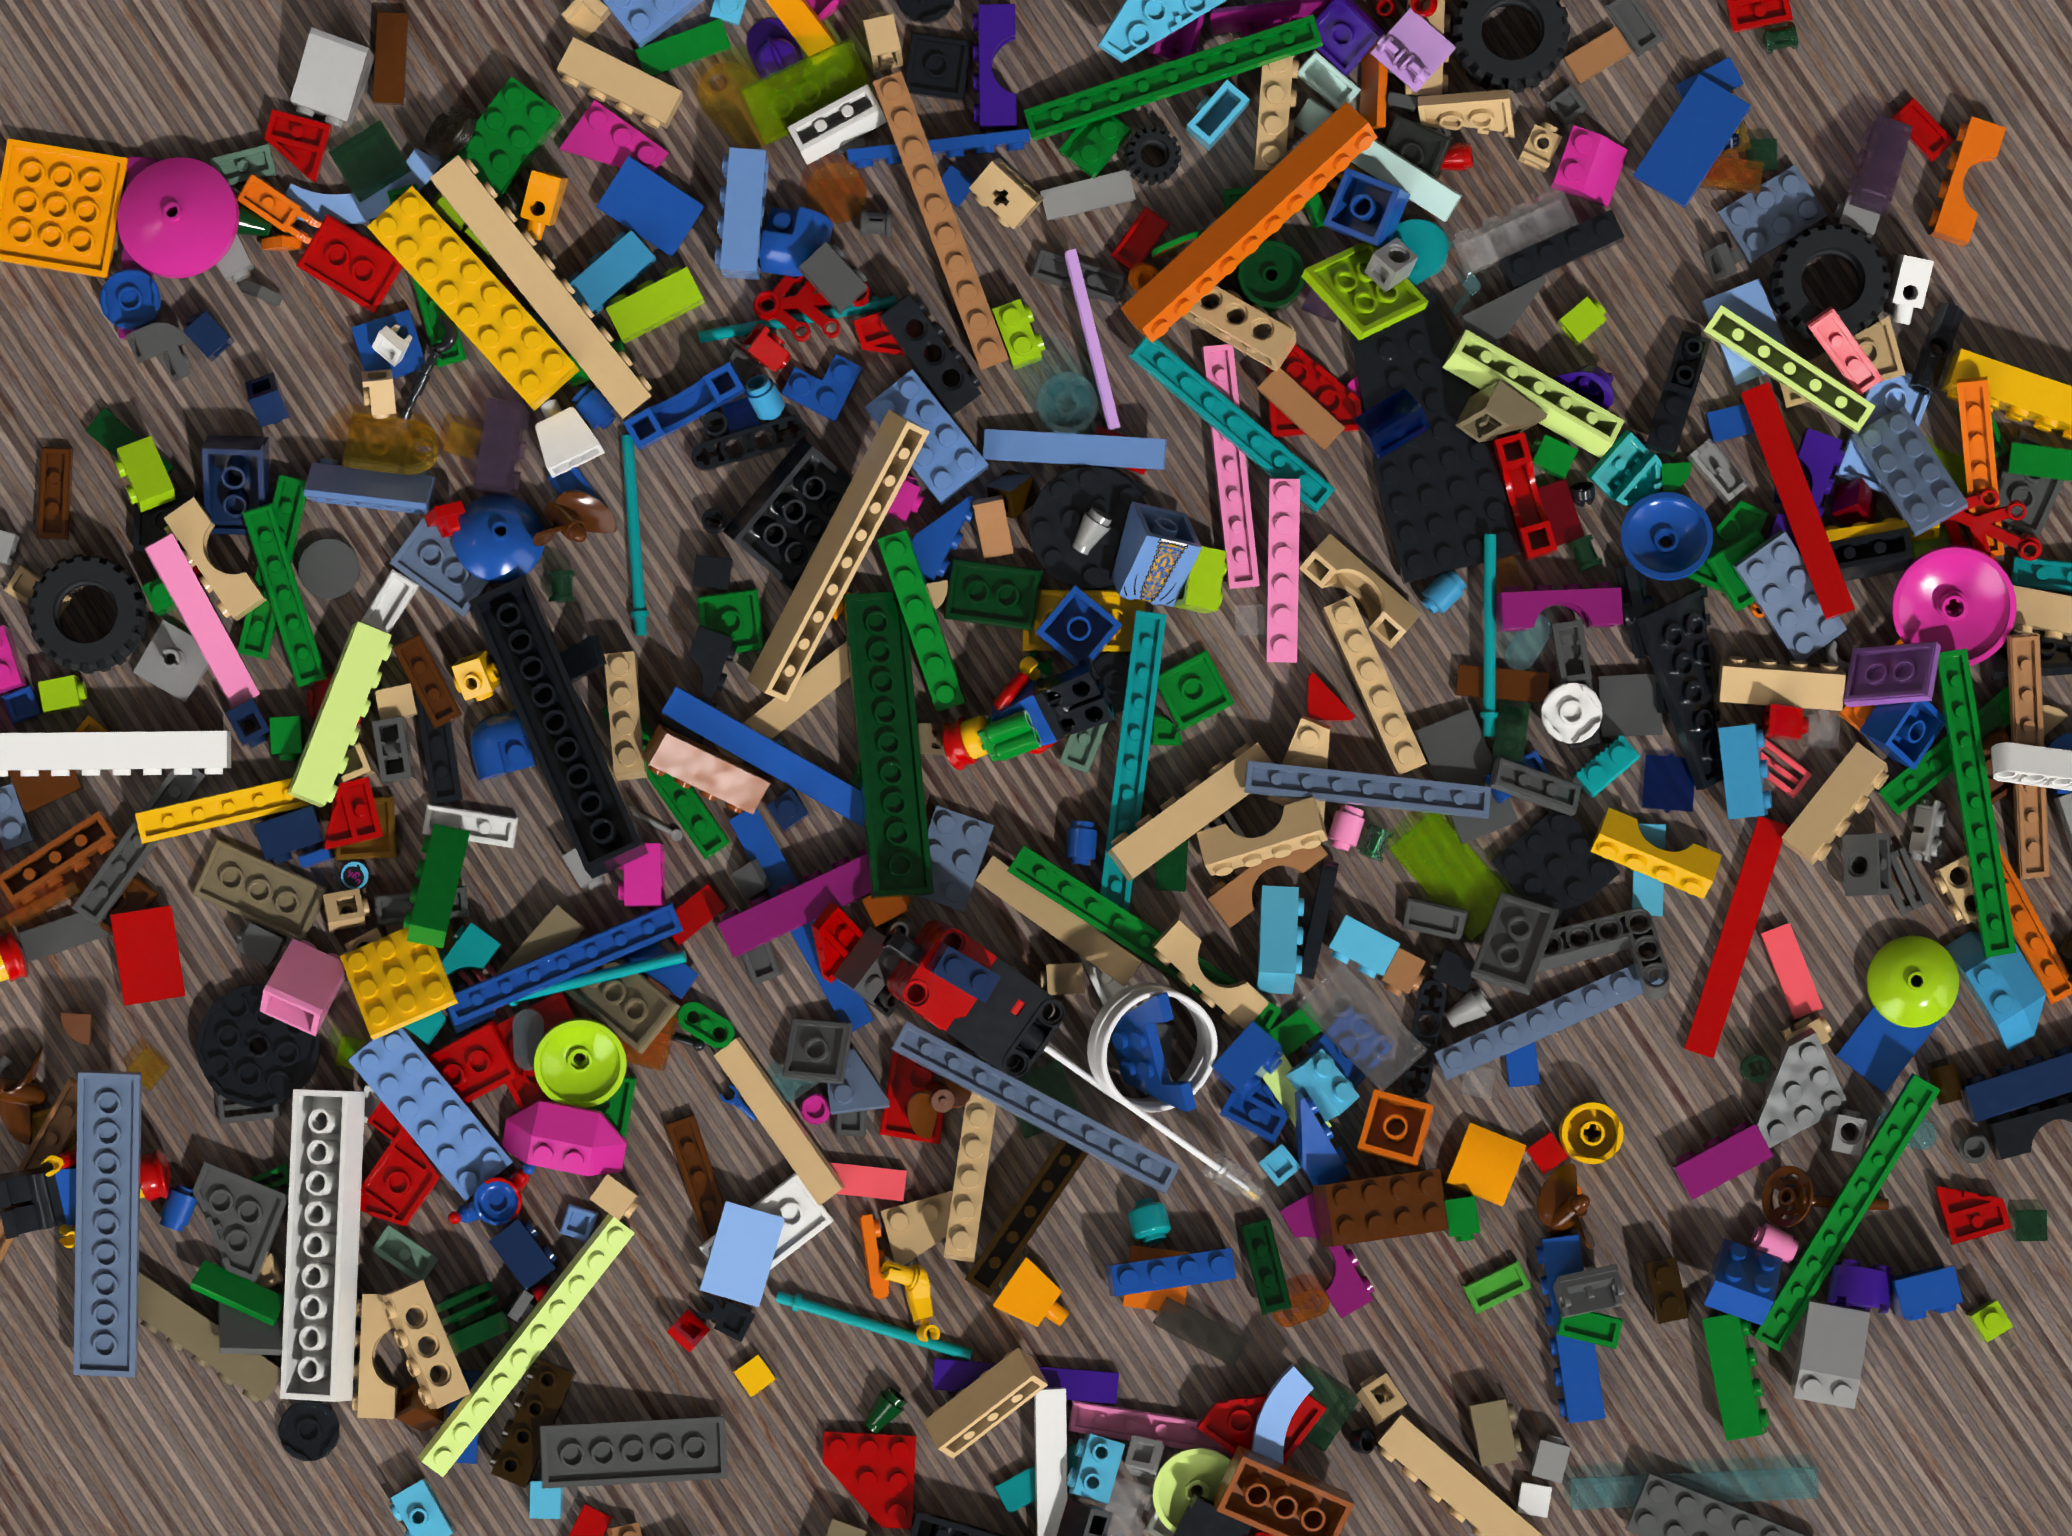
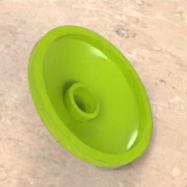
M1903 936L1886 943L1872 958L1866 977L1867 992L1874 1008L1886 1020L1902 1027H1923L1940 1020L1951 1009L1959 990V974L1952 956L1939 943L1923 936ZM1914 975L1921 978V984L1918 987H1914L1911 984V978Z
M585 1018L566 1020L552 1027L540 1040L534 1055V1072L542 1091L554 1102L583 1108L597 1106L612 1097L621 1086L627 1067L625 1050L619 1037L606 1025ZM582 1053L585 1055V1059L576 1061L574 1056Z

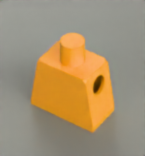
M542 170L531 171L520 217L528 219L526 231L534 240H542L545 225L551 226L555 224L569 178ZM539 202H542L545 206V212L542 215L536 209Z
M1027 1256L993 1303L995 1308L1036 1327L1039 1326L1044 1317L1060 1327L1070 1311L1055 1302L1062 1290Z

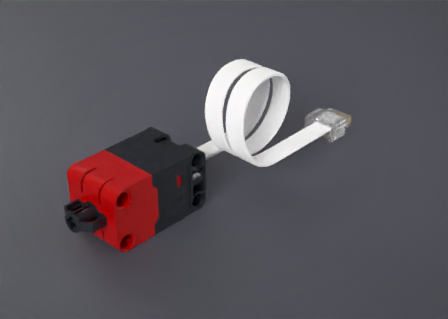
M933 919L924 925L914 941L901 933L899 926L894 927L888 933L882 943V949H889L900 957L901 960L888 976L886 986L894 997L906 1004L914 1013L957 1040V1043L977 1057H980L988 1064L993 1065L1013 1078L1024 1076L1044 1050L1104 1094L1130 1109L1206 1163L1201 1172L1202 1175L1236 1198L1242 1194L1257 1204L1265 1191L1250 1181L1253 1176L1250 1172L1218 1151L1211 1158L1206 1156L1146 1113L1162 1112L1175 1107L1153 1096L1147 1098L1123 1096L1113 1084L1108 1072V1043L1120 1018L1136 1003L1167 992L1169 997L1176 998L1188 1009L1196 1025L1197 1046L1188 1069L1178 1080L1190 1081L1193 1095H1195L1204 1085L1213 1069L1212 1065L1216 1060L1218 1041L1211 1018L1193 999L1170 987L1157 983L1135 984L1115 994L1101 1008L1090 1030L1087 1055L1092 1077L1048 1046L1051 1037L1064 1020V1005L962 931L941 920ZM941 942L1001 976L986 1003L926 969ZM1052 1003H1053L1054 1006H1055V1013H1054V1015H1053L1051 1018H1049L1050 1015H1051L1052 1012H1053V1007H1052ZM1020 1060L1019 1065H1018L1015 1069H1012V1070H1009V1069H1008V1068L1014 1067V1066L1018 1063V1061Z

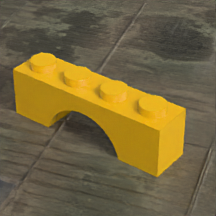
M1610 807L1599 825L1590 852L1598 854L1603 858L1617 862L1704 899L1714 881L1722 857L1721 854L1695 843L1687 849L1677 852L1659 849L1649 843L1641 834L1636 818Z

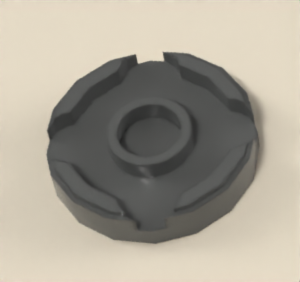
M321 539L312 543L303 551L299 560L298 574L302 585L312 595L321 599H336L346 596L355 587L360 576V568L356 553L347 544L336 539Z

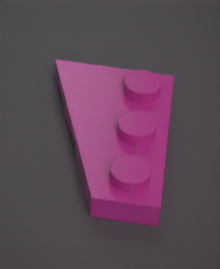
M596 100L592 102L559 148L560 151L615 166L618 169L621 168L627 157L631 156L654 172H657L669 155L665 149Z

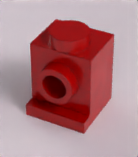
M757 323L740 348L766 369L776 372L777 369H782L788 363L791 355L782 347L785 344L782 339L772 332L768 334L770 329Z

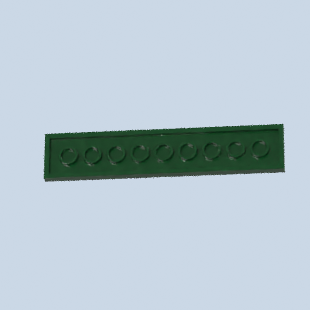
M895 592L845 594L842 600L871 899L931 895L934 893L908 628Z

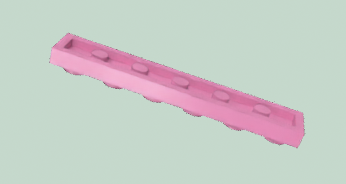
M1269 478L1266 662L1297 663L1300 479Z

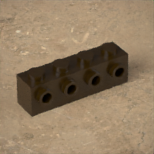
M544 1358L540 1359L538 1364L532 1363L526 1377L527 1380L531 1381L526 1392L520 1391L514 1404V1408L518 1409L514 1421L508 1419L501 1436L506 1438L502 1449L496 1447L489 1465L494 1466L491 1474L523 1488L528 1486L540 1459L539 1426L555 1424L576 1372Z

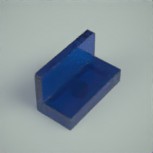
M1406 389L1399 391L1354 419L1356 425L1366 435L1372 452L1378 459L1430 429L1422 406Z

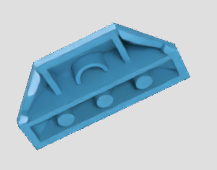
M1969 931L1944 946V948L1952 956L1958 973L2006 1051L2009 1052L2035 1036L2046 992L2016 943L2017 953L1984 958L1980 933Z

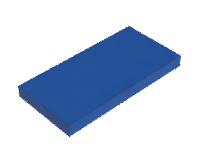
M1699 74L1634 172L1633 178L1685 209L1750 111L1751 105Z
M1914 975L1911 978V984L1914 987L1920 986L1921 978ZM1872 1006L1835 1056L1882 1093H1885L1941 1019L1923 1027H1902L1886 1020Z

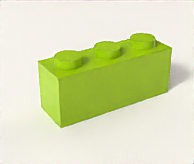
M676 266L664 273L665 278L655 283L653 280L646 281L636 287L638 292L628 297L624 293L609 301L610 306L606 307V310L624 344L705 303L688 267L681 269L680 266Z

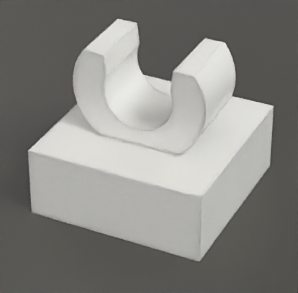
M398 324L394 325L391 329L386 325L378 332L372 348L394 367L402 361L412 340L411 335H408L405 339L397 335L400 329Z

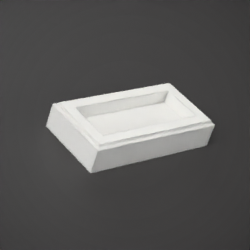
M392 569L361 622L391 634L419 585Z

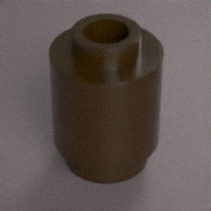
M1947 1058L1930 1062L1931 1069L1925 1070L1928 1082L1940 1089L1936 1097L1938 1104L1943 1105L1962 1099L1961 1091H1963V1087L1955 1062L1948 1063Z

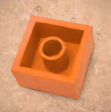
M1374 1089L1358 1143V1153L1418 1169L1434 1113V1105Z

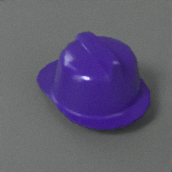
M769 18L759 21L751 28L747 37V48L758 75L763 82L777 89L789 88L799 82L805 67L803 54L797 41L782 21Z
M1596 365L1582 366L1575 372L1560 374L1552 378L1605 410L1613 404V374L1606 373Z

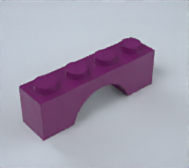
M1610 582L1594 583L1592 589H1582V584L1563 585V590H1552V585L1533 586L1534 591H1522V586L1504 587V592L1496 595L1497 632L1530 630L1534 628L1539 614L1546 607L1552 605L1565 606L1575 611L1583 620L1586 628L1617 627L1623 624L1621 587L1612 588Z
M1312 1192L1279 1210L1295 1238L1311 1237L1320 1240ZM1341 1245L1328 1247L1334 1259V1274L1324 1291L1339 1317L1343 1318L1373 1301L1370 1294L1374 1292V1289L1367 1276L1365 1275L1360 1278L1355 1266L1359 1265V1262L1352 1250L1348 1249L1345 1251Z

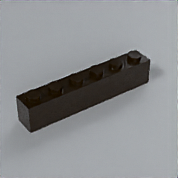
M1063 1140L1059 1141L966 1276V1281L988 1296L993 1294L1088 1153Z

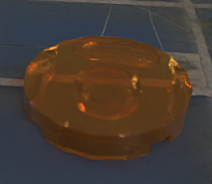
M827 164L816 170L807 183L806 197L809 208L827 216L833 224L851 221L860 214L866 204L867 190L864 180L856 169L847 164Z

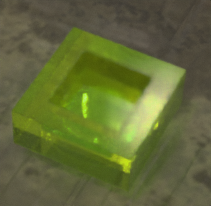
M342 1035L335 1065L356 1070L347 1058L368 1041Z

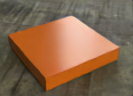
M1130 1245L1128 1262L1177 1256L1191 1252ZM1187 1286L1124 1295L1123 1306L1184 1314Z

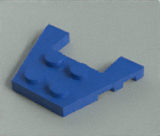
M1164 992L1123 1015L1112 1032V1042L1116 1048L1119 1070L1123 1076L1124 1083L1179 1110L1188 1112L1197 1108L1190 1081H1170L1156 1023H1165L1174 1019L1168 993Z

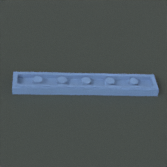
M985 429L983 458L984 460L1165 470L1167 439Z

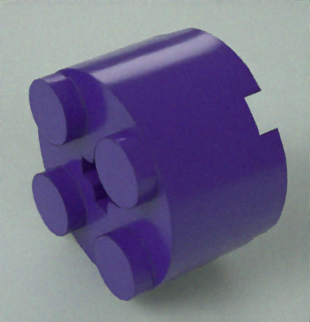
M1843 1259V1262H1837L1836 1265L1832 1266L1827 1303L1832 1304L1836 1302V1305L1869 1311L1870 1307L1879 1308L1878 1313H1888L1892 1292L1891 1280L1894 1279V1275L1891 1274V1267L1873 1265V1267L1865 1268L1861 1267L1860 1261Z

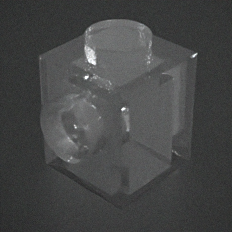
M1815 710L1814 715H1808L1807 733L1804 734L1803 747L1832 750L1838 748L1841 717L1833 716V711Z

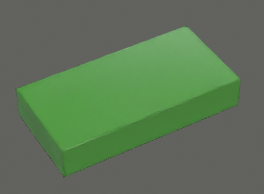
M1518 1260L1462 1286L1475 1314L1532 1288Z

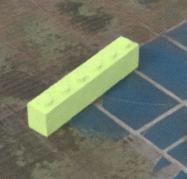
M1722 305L1704 329V334L1857 434L1876 407Z
M1467 329L1454 344L1442 367L1480 390L1498 380L1512 385L1516 392L1526 399L1534 401L1541 410L1548 414L1546 419L1539 422V424L1600 459L1613 445L1624 423L1623 419Z
M359 621L352 625L286 794L318 807H323L326 805V802L331 803L338 788L337 785H334L338 773L343 774L349 760V757L345 756L349 745L354 746L360 729L356 728L360 716L365 718L371 701L367 699L371 688L376 689L382 676V672L378 671L382 660L387 661L393 647V644L389 643L391 634Z

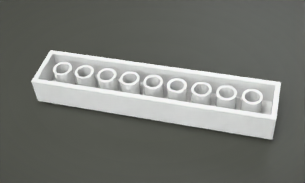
M293 1089L280 1399L328 1402L352 1401L365 1092Z

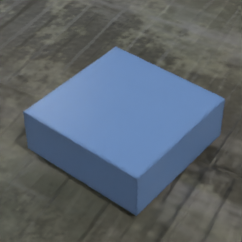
M568 1204L559 1233L587 1242L592 1235L599 1213Z

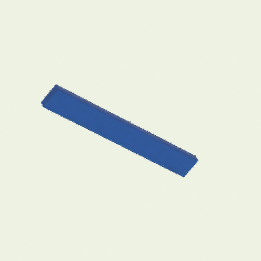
M675 686L662 708L661 714L864 827L861 789L679 686Z
M757 808L753 815L744 811L729 820L751 861L758 860L772 886L767 888L771 898L778 896L776 890L787 884L793 883L794 887L799 886ZM814 921L791 931L793 938L839 1021L850 1022L853 1025L852 1032L873 1021L874 1019L861 997L837 979L831 984L822 978L811 926Z
M671 902L454 992L458 1003L448 1007L454 1025L457 1026L684 930Z

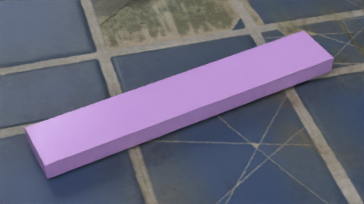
M1076 249L1065 251L1064 258L1106 426L1109 430L1120 428V423Z

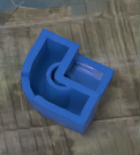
M771 207L766 231L763 230L761 239V271L791 277L803 276L799 271V266L825 242L830 244L834 226L833 222L822 213L808 208L799 207L798 211Z
M516 709L493 714L482 719L474 728L470 738V750L478 782L537 766L532 745Z

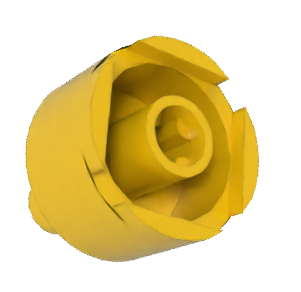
M1585 1102L1575 1105L1565 1113L1559 1125V1140L1563 1150L1572 1159L1581 1163L1599 1164L1605 1162L1615 1155L1623 1142L1624 1131L1619 1117L1611 1108L1601 1103ZM1590 1124L1593 1125V1130L1598 1131V1137H1592L1591 1142L1588 1141V1136L1584 1135V1129H1589Z

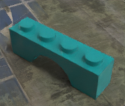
M470 923L467 928L462 925L452 938L456 943L449 953L443 950L440 957L448 978L452 974L464 969L484 971L501 948V944L476 925ZM439 1011L403 1028L429 1045L447 1020L442 1011Z

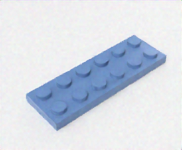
M403 1028L375 1040L371 1039L347 1058L465 1201L476 1192L477 1188L485 1180L495 1177L513 1162Z

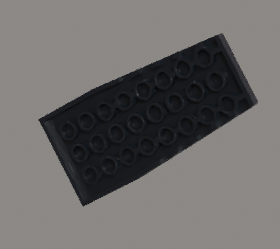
M1434 293L1423 295L1429 301L1424 310L1362 340H1358L1349 330L1351 351L1353 352L1356 365L1355 372L1357 381H1359L1362 397L1361 404L1366 418V430L1373 455L1372 462L1379 498L1403 584L1447 573L1451 570L1455 571L1484 563V534H1496V559L1522 552L1498 464L1490 442L1479 443L1455 426L1472 393L1467 381L1442 368L1454 345Z

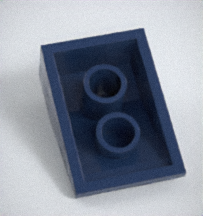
M207 435L202 446L204 509L215 524L210 534L249 535L242 512L267 505L269 500V437Z

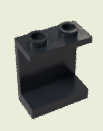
M1194 1492L1173 1536H1242L1243 1534L1248 1535L1252 1526L1216 1511L1213 1501Z

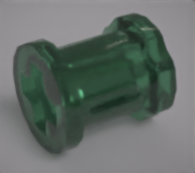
M1788 22L1787 26L1773 29L1768 27L1762 28L1763 43L1767 54H1772L1773 50L1787 47L1792 49L1798 48V36L1794 22Z
M1592 534L1567 544L1568 549H1572L1578 563L1576 568L1578 573L1604 563L1602 558H1598L1591 542L1593 540Z
M548 571V577L551 578L552 596L549 597L550 603L576 602V597L573 596L572 579L575 576V571Z
M1368 824V834L1362 848H1358L1357 853L1382 862L1384 859L1382 857L1383 850L1388 839L1392 838L1393 833Z
M1760 1055L1745 1057L1739 1067L1742 1078L1751 1083L1766 1080L1771 1071L1768 1060ZM1759 1062L1758 1068L1762 1071L1761 1074L1751 1076V1069L1748 1067L1749 1063L1756 1064Z

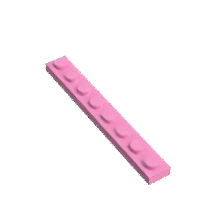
M1229 344L1203 346L1201 351L1205 380L1240 408L1233 347ZM1210 426L1223 550L1227 551L1225 560L1227 563L1226 577L1228 590L1258 587L1260 584L1245 454Z

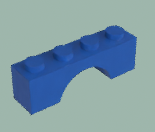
M728 362L703 376L698 382L684 391L643 410L623 423L637 448L644 450L710 411L745 393L747 389L734 364Z
M1226 1247L1177 1256L1105 1265L1110 1296H1122L1236 1279L1232 1248Z

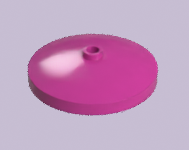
M186 157L164 159L142 170L126 188L118 209L117 224L119 236L128 254L145 270L165 278L180 279L196 276L216 265L232 246L239 226L238 201L228 181L207 163Z
M1949 545L1923 553L1906 567L1895 585L1891 610L1894 626L1904 644L1937 641L1941 646L1940 652L1967 648L1969 666H1972L1992 656L2005 643L2007 635H2010L2015 622L2017 604L2011 580L1996 560L1975 548ZM1951 599H1955L1957 606L1952 609L1948 608L1946 605L1950 603Z

